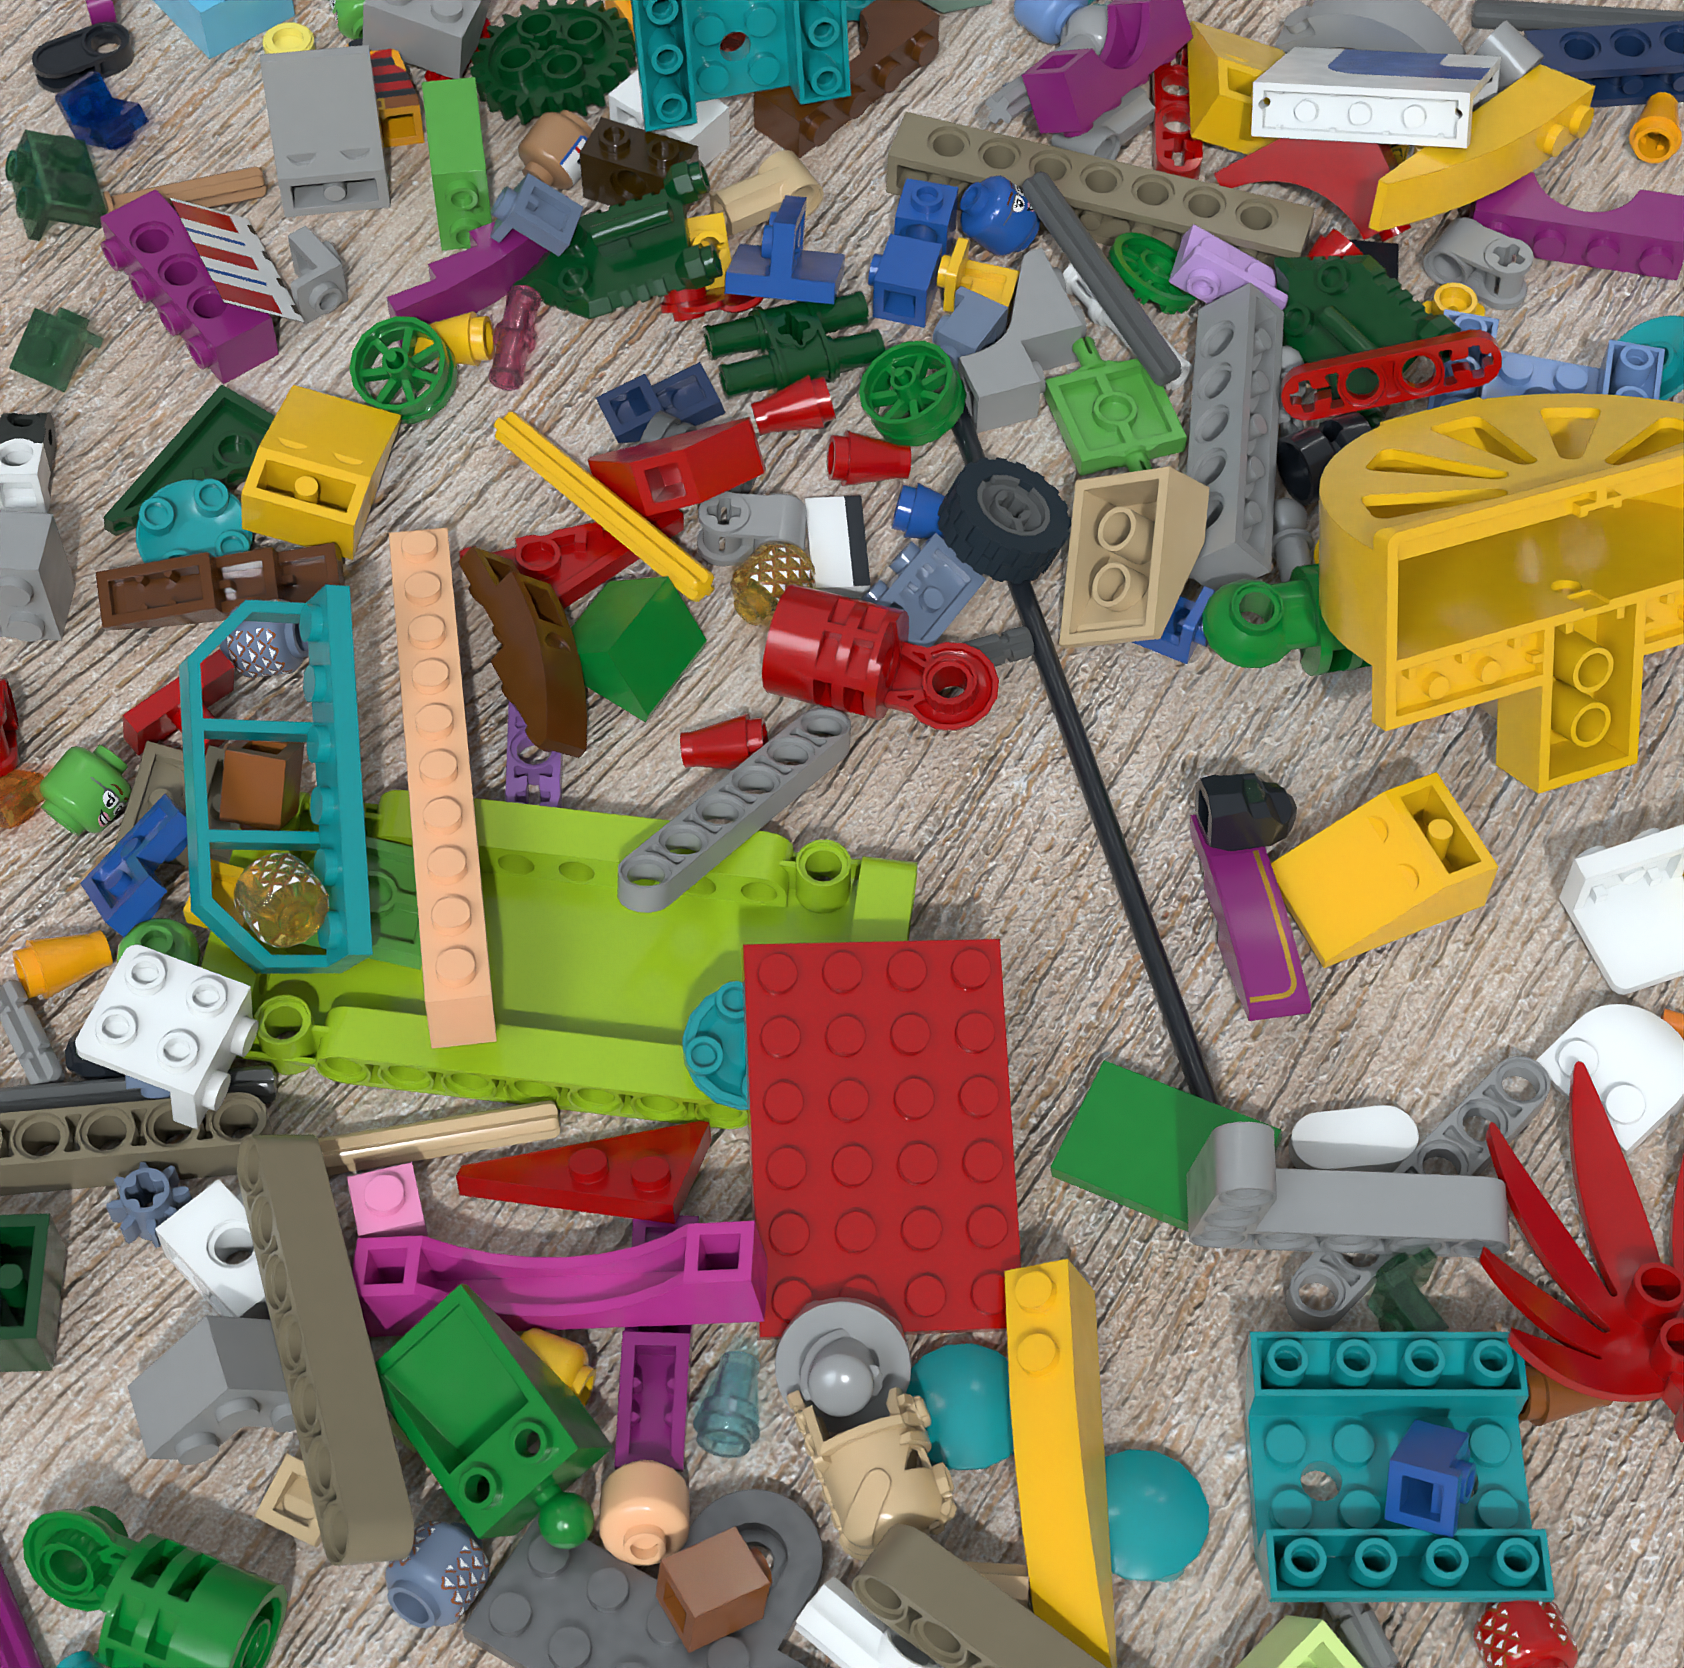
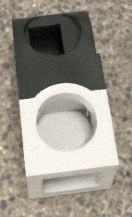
M3 413L1 415L0 511L48 513L51 500L48 485L56 450L55 425L51 413Z

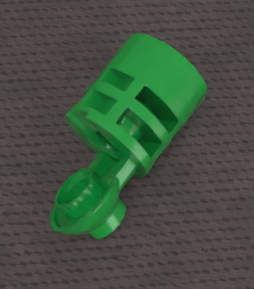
M1319 564L1296 566L1291 571L1288 582L1269 584L1259 579H1239L1225 584L1209 597L1202 613L1203 632L1210 647L1223 660L1242 668H1263L1279 662L1291 650L1302 649L1303 657L1300 663L1309 676L1324 675L1325 673L1337 671H1351L1372 666L1345 647L1326 625L1319 605ZM1241 613H1256L1264 620V624L1247 622Z
M97 1506L84 1507L81 1510L61 1509L44 1513L29 1524L23 1538L24 1561L33 1580L48 1596L68 1608L86 1612L100 1610L106 1613L99 1639V1649L93 1655L96 1662L110 1668L267 1667L280 1636L286 1615L288 1594L284 1585L156 1533L148 1534L140 1542L128 1538L124 1524L114 1513Z

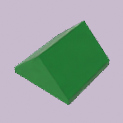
M668 576L609 581L571 627L581 662L584 686L645 723L705 648L707 639Z

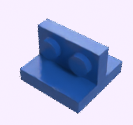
M785 195L779 211H771L769 225L764 226L762 246L739 244L726 271V294L834 304L844 276L845 254L803 250L807 197Z

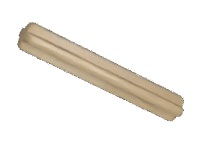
M547 1100L317 1139L322 1150L327 1174L334 1175L556 1138L560 1134V1122L555 1102Z

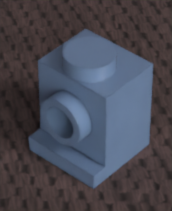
M960 286L955 292L954 311L951 315L946 313L940 318L935 327L932 342L940 346L950 357L958 372L959 357L982 351L1005 335L1008 307Z

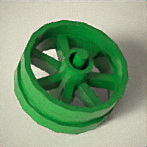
M395 316L377 322L362 334L352 351L349 368L353 387L363 400L371 407L401 415L400 424H415L430 419L443 409L455 391L458 375L454 354L429 324L415 317ZM417 337L427 338L434 343L413 356ZM403 339L402 348H388L393 342ZM379 353L383 355V367L371 368ZM440 357L437 375L420 369ZM389 379L376 399H374L368 383ZM425 384H429L430 387L417 397L416 392L420 391ZM402 388L407 402L399 405L389 404L398 390Z
M906 341L888 348L869 365L862 376L859 388L861 406L881 436L887 442L897 445H908L910 447L921 446L935 441L953 428L963 413L967 397L963 379L956 371L950 357L940 346L927 341ZM928 369H938V371L926 377ZM945 385L944 389L940 394L932 392L938 389L939 387ZM893 405L883 417L879 416L880 407ZM908 412L910 417L902 419V417Z

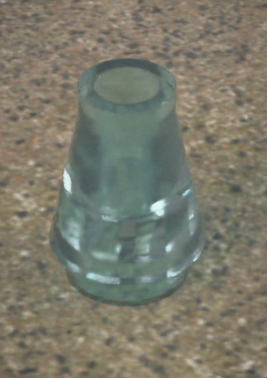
M730 1351L721 1356L715 1377L693 1420L694 1429L698 1433V1445L712 1455L724 1458L744 1456L750 1451L751 1444L756 1442L760 1436L758 1396L760 1363L751 1354L741 1351Z

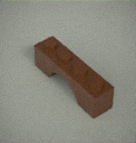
M917 0L873 1L860 11L859 50L861 53L849 61L851 96L800 105L790 86L754 92V128L783 149L793 151L799 159L816 146L825 144L831 135L851 119L859 118L868 106L887 92L894 91L905 78L918 68L932 62L938 54L940 46V15Z

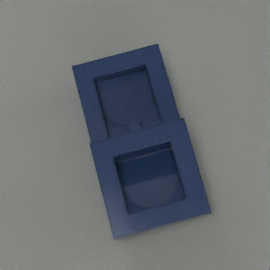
M701 362L652 386L646 374H643L596 397L618 444L639 442L649 421L660 410L680 418L681 424L688 422L695 426L726 414Z

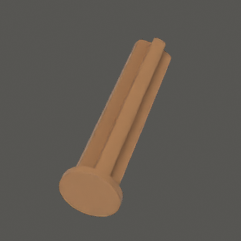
M253 166L110 196L109 191L103 192L107 213L154 189L173 208L174 206L170 198L207 208H215L263 198L266 195V183L261 169Z

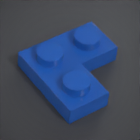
M164 794L80 883L104 921L121 936L125 937L134 926L150 920L160 908L161 898L167 892V889L154 871L163 861L169 862L179 856L188 845L186 812L169 796Z

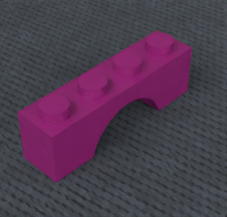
M1113 0L1107 5L1108 29L1105 45L1100 57H1098L1093 48L1050 51L1024 72L1022 78L1040 134L1063 132L1064 137H1076L1090 131L1094 127L1093 122L1103 113L1117 108L1122 103L1121 98L1132 89L1148 82L1150 79L1149 74L1159 66L1174 60L1177 56L1176 52L1193 38L1183 0Z
M1530 172L1503 189L1471 202L1470 219L1505 236L1523 241L1531 248L1533 257L1537 259L1676 281L1684 262V196L1640 189L1634 198L1622 207L1605 212H1585L1569 208L1552 199L1541 188L1535 174Z

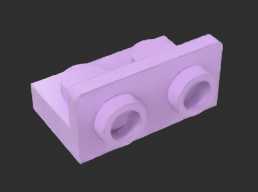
M1194 224L1183 235L1169 279L1171 284L1209 304L1251 282L1281 310L1286 307L1288 295L1277 289L1276 270Z

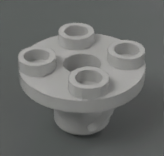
M830 1298L806 1304L784 1330L778 1344L775 1359L776 1381L786 1404L789 1406L786 1398L787 1394L799 1390L807 1407L813 1405L817 1417L823 1418L828 1432L842 1433L859 1425L890 1416L886 1405L889 1390L899 1387L902 1389L903 1394H905L911 1374L910 1350L901 1324L879 1307L854 1298Z

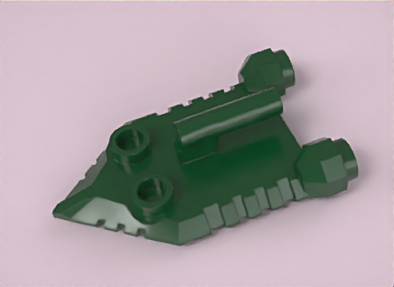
M688 159L672 165L663 180L665 188L661 189L659 194L651 192L643 195L641 200L636 197L625 201V205H622L621 202L608 207L609 210L604 212L599 209L581 215L571 242L560 256L555 255L549 250L545 252L539 259V262L534 264L522 279L516 281L511 286V292L537 302L543 301L545 305L556 306L557 309L568 310L571 314L590 320L616 311V308L622 306L624 308L637 304V301L643 303L652 300L653 296L656 295L658 297L668 295L674 289L682 291L712 285L715 282L714 278L723 275L719 255L713 244L703 246L702 243L691 246L685 206L686 204L701 200L703 198L702 194L711 191L709 177L703 163L700 160L692 163Z
M1345 255L1343 259L1340 256H1329L1328 259H1325L1324 256H1316L1313 260L1310 257H1274L1277 289L1288 295L1286 307L1282 310L1284 312L1282 346H1290L1299 351L1304 364L1461 331V328L1444 314H1427L1425 306L1418 300L1414 301L1413 295L1407 289L1402 290V285L1395 278L1390 279L1386 275L1387 270L1371 255ZM1449 350L1440 351L1443 362H1448L1450 360ZM1414 356L1405 362L1402 368V374L1409 368V366L1416 360L1418 356ZM1359 367L1348 375L1346 386L1355 394L1365 395L1376 388L1379 378L1372 369ZM1337 373L1329 374L1330 386L1319 388L1317 392L1331 389L1332 400L1341 399L1337 391ZM1379 407L1356 411L1367 420L1372 430L1379 427L1380 422L1385 421L1386 414Z

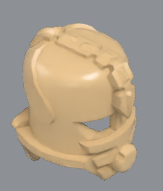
M899 1387L889 1390L886 1402L890 1416L859 1425L831 1438L823 1418L817 1417L813 1405L807 1407L800 1391L796 1390L787 1394L786 1398L790 1409H793L796 1416L795 1423L798 1431L802 1433L805 1440L804 1447L807 1455L811 1457L814 1464V1474L821 1483L824 1501L830 1507V1517L833 1525L840 1534L838 1542L848 1555L854 1559L866 1562L889 1528L896 1524L915 1527L926 1535H938L945 1531L946 1524L955 1517L957 1510L953 1499L955 1488L950 1471L945 1464L941 1462L932 1466L927 1454L931 1450L932 1444L925 1428L930 1426L931 1417L923 1398L903 1394L902 1389ZM919 1460H921L923 1468H918Z

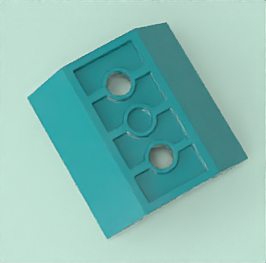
M631 0L643 125L646 132L698 123L696 102L785 86L791 87L800 105L851 96L846 0ZM742 32L746 34L745 41L739 49L732 52H725L720 49L721 41L729 33Z
M1249 1332L1245 1439L1254 1556L1269 1602H1507L1517 1600L1552 1602L1554 1600L1555 1594L1546 1529H1532L1518 1416L1529 1397L1525 1361L1509 1345L1507 1341L1509 1332ZM1415 1419L1469 1433V1462L1476 1464L1473 1497L1469 1499L1466 1505L1459 1503L1457 1532L1453 1538L1385 1520L1389 1461ZM1312 1471L1327 1474L1336 1483L1337 1496L1327 1501L1311 1498L1306 1494L1301 1485V1477Z

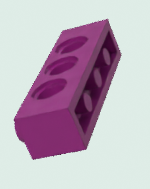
M156 189L100 217L106 239L101 242V249L106 260L116 272L123 270L129 276V281L135 294L144 304L151 302L157 308L159 318L169 334L173 337L179 334L185 340L192 359L200 369L204 370L208 367L224 385L279 355L271 316L267 313L223 302L177 212Z

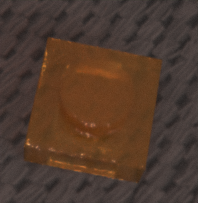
M14 769L9 774L0 777L1 828L12 829L25 823L34 814V808L45 800L40 793V784L44 779L42 773Z

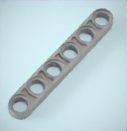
M817 708L803 713L625 857L618 865L617 897L620 903L630 910L644 913L660 911L673 903L847 756L850 750L851 721L848 716L831 708ZM814 734H830L833 737H819ZM792 761V762H798V763H801V764H800V765H784V764H780L779 762ZM746 790H762V791H766V792H769V793H765V794H749V793H746V792H743V791H746ZM727 819L733 822L727 824H714L708 822L707 820ZM675 849H691L697 851V853L687 855L676 854L670 851ZM649 879L660 883L652 886H640L632 882Z
M1523 1056L1509 1057L1500 1062L1392 1173L1426 1174L1423 1162L1428 1158L1441 1157L1447 1159L1455 1166L1458 1175L1479 1176L1492 1163L1487 1141H1478L1470 1137L1464 1130L1463 1121L1474 1116L1484 1117L1497 1125L1507 1143L1510 1144L1539 1114L1546 1101L1551 1081L1545 1068L1539 1062ZM1508 1077H1522L1534 1086L1536 1096L1530 1100H1516L1504 1091L1502 1081ZM1314 1252L1295 1272L1290 1281L1285 1302L1288 1314L1295 1323L1305 1329L1320 1331L1331 1328L1348 1313L1402 1255L1376 1254L1377 1261L1371 1266L1356 1267L1348 1263L1342 1253ZM1309 1283L1322 1284L1333 1293L1335 1304L1328 1310H1313L1302 1302L1299 1290Z

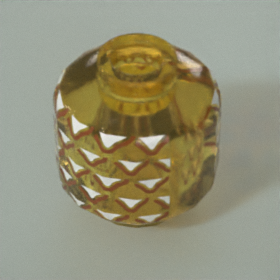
M768 542L759 546L735 570L730 580L731 592L735 598L734 608L736 612L751 625L758 626L761 624L764 627L770 628L780 597L790 584L816 589L815 567L806 553L792 544Z
M272 853L260 857L251 863L238 878L233 892L235 908L259 940L273 947L288 948L305 942L316 934L324 923L326 913L329 910L328 892L321 881L304 861L289 853Z

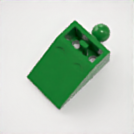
M460 1284L375 1362L385 1406L478 1539L515 1536L539 1513L538 1526L540 1533L550 1545L559 1549L578 1547L592 1533L594 1513L585 1498L576 1493L564 1491L609 1452L613 1446L576 1394L467 1284ZM540 1439L539 1451L537 1453H530L528 1448Z

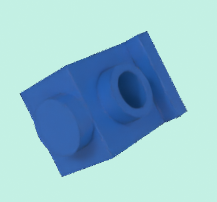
M1414 1420L1389 1461L1385 1520L1449 1538L1454 1537L1457 1532L1459 1503L1465 1505L1468 1503L1476 1476V1464L1469 1462V1433Z

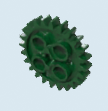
M540 0L538 8L531 10L524 4L520 5L521 15L518 17L503 14V27L494 25L487 27L490 38L479 39L477 46L479 51L474 52L471 57L473 66L470 67L472 77H475L480 101H486L491 113L500 110L503 120L507 121L518 114L521 125H526L534 116L541 117L545 112L560 113L562 110L570 112L576 110L585 117L588 115L587 105L593 103L601 107L606 106L604 94H609L619 86V82H623L631 76L629 68L637 66L634 54L636 53L635 41L627 18H620L616 7L605 10L602 0H598L589 7L586 0H576L574 4H568L567 0H558L556 5L549 6L546 0Z

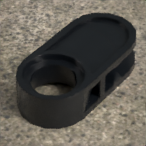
M101 22L40 45L33 52L32 63L39 86L51 93H65L122 72L133 62L134 53L128 30L123 25L115 22ZM109 43L120 45L118 49L108 53L95 51L99 46Z

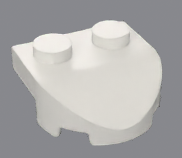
M1609 1004L1590 1010L1580 1017L1535 1060L1547 1071L1550 1083L1568 1100L1570 1077L1574 1065L1578 1061H1582L1585 1064L1621 1150L1627 1156L1670 1115L1675 1117L1684 1106V1040L1671 1025L1659 1016L1636 1006Z

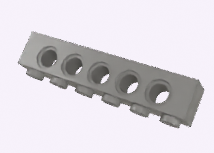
M1251 282L1198 309L1186 472L1187 476L1210 488L1205 542L1189 577L1195 579L1202 586L1216 591L1221 586L1233 581L1256 579L1271 572L1284 312Z

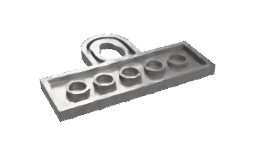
M758 1489L741 1490L724 1495L709 1504L692 1523L689 1529L688 1540L681 1550L736 1526L747 1546L757 1545L765 1548L771 1554L774 1560V1566L771 1571L772 1585L769 1587V1596L766 1601L763 1619L688 1653L655 1596L658 1579L656 1580L627 1562L617 1559L611 1553L589 1540L572 1549H559L550 1545L540 1533L538 1513L462 1628L465 1639L514 1668H808L781 1651L795 1630L797 1618L807 1603L815 1596L822 1575L821 1540L808 1514L795 1502L775 1492Z

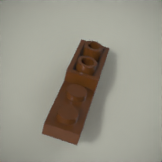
M472 546L458 563L470 583V594L484 607L494 625L492 632L503 645L501 650L490 660L502 681L501 690L503 694L518 709L527 725L525 733L535 746L545 752L555 751L580 758L587 751L586 693L574 636L558 597L551 584L520 574L513 560Z

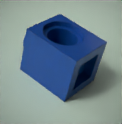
M906 178L895 214L894 235L942 244V257L943 255H949L956 233L959 187Z

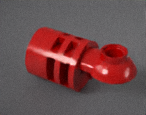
M790 584L780 597L770 624L762 665L763 688L767 693L822 705L875 720H882L888 709L913 714L921 723L943 731L965 729L974 726L989 713L998 697L999 678L990 659L981 650L965 643L944 642L931 647L908 643L909 616L905 610L857 600L797 584ZM950 686L964 689L962 694L954 698H944L938 695L941 690Z

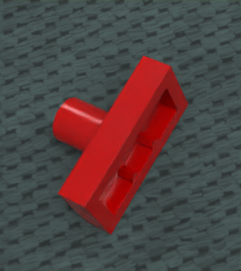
M220 649L200 663L203 718L216 719L208 708L234 690V665ZM179 677L122 715L124 740L138 756L144 752L147 741L158 743L177 729L182 733ZM204 739L205 755L209 745L220 747L225 740Z

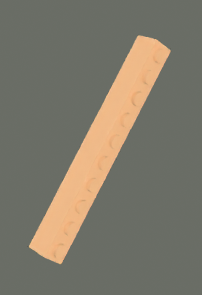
M448 528L389 533L392 584L424 995L431 1048L497 1042Z

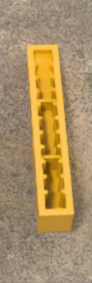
M1539 64L1472 112L1471 140L1467 148L1425 146L1380 178L1369 228L1379 232L1462 207L1503 189L1535 170L1549 158L1558 156L1566 145L1577 137H1583L1588 131L1594 117V109L1590 105L1595 86Z
M1067 1258L1005 1271L1010 1405L1022 1532L1034 1614L1105 1667L1117 1668L1095 1291Z

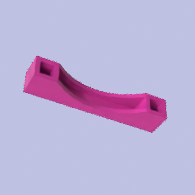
M755 1221L686 1224L666 1236L635 1247L603 1254L572 1257H525L489 1253L448 1244L423 1235L357 1238L352 1274L369 1337L404 1336L460 1284H467L513 1331H527L532 1328L565 1330L765 1322L768 1261Z

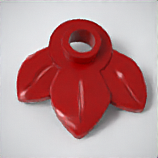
M706 286L699 289H685L682 291L674 289L670 291V294L663 296L664 302L660 303L661 313H672L674 321L679 322L700 318L706 315L705 312L716 310L728 313L744 312L758 306L764 297L726 294L725 287L706 290Z

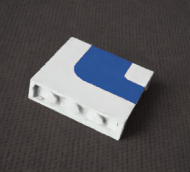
M1294 47L1253 82L1251 136L1467 148L1471 140L1472 109L1477 110L1498 95L1501 56ZM1267 97L1270 99L1269 105H1266L1263 102L1264 98ZM1457 109L1461 110L1463 115L1458 114Z

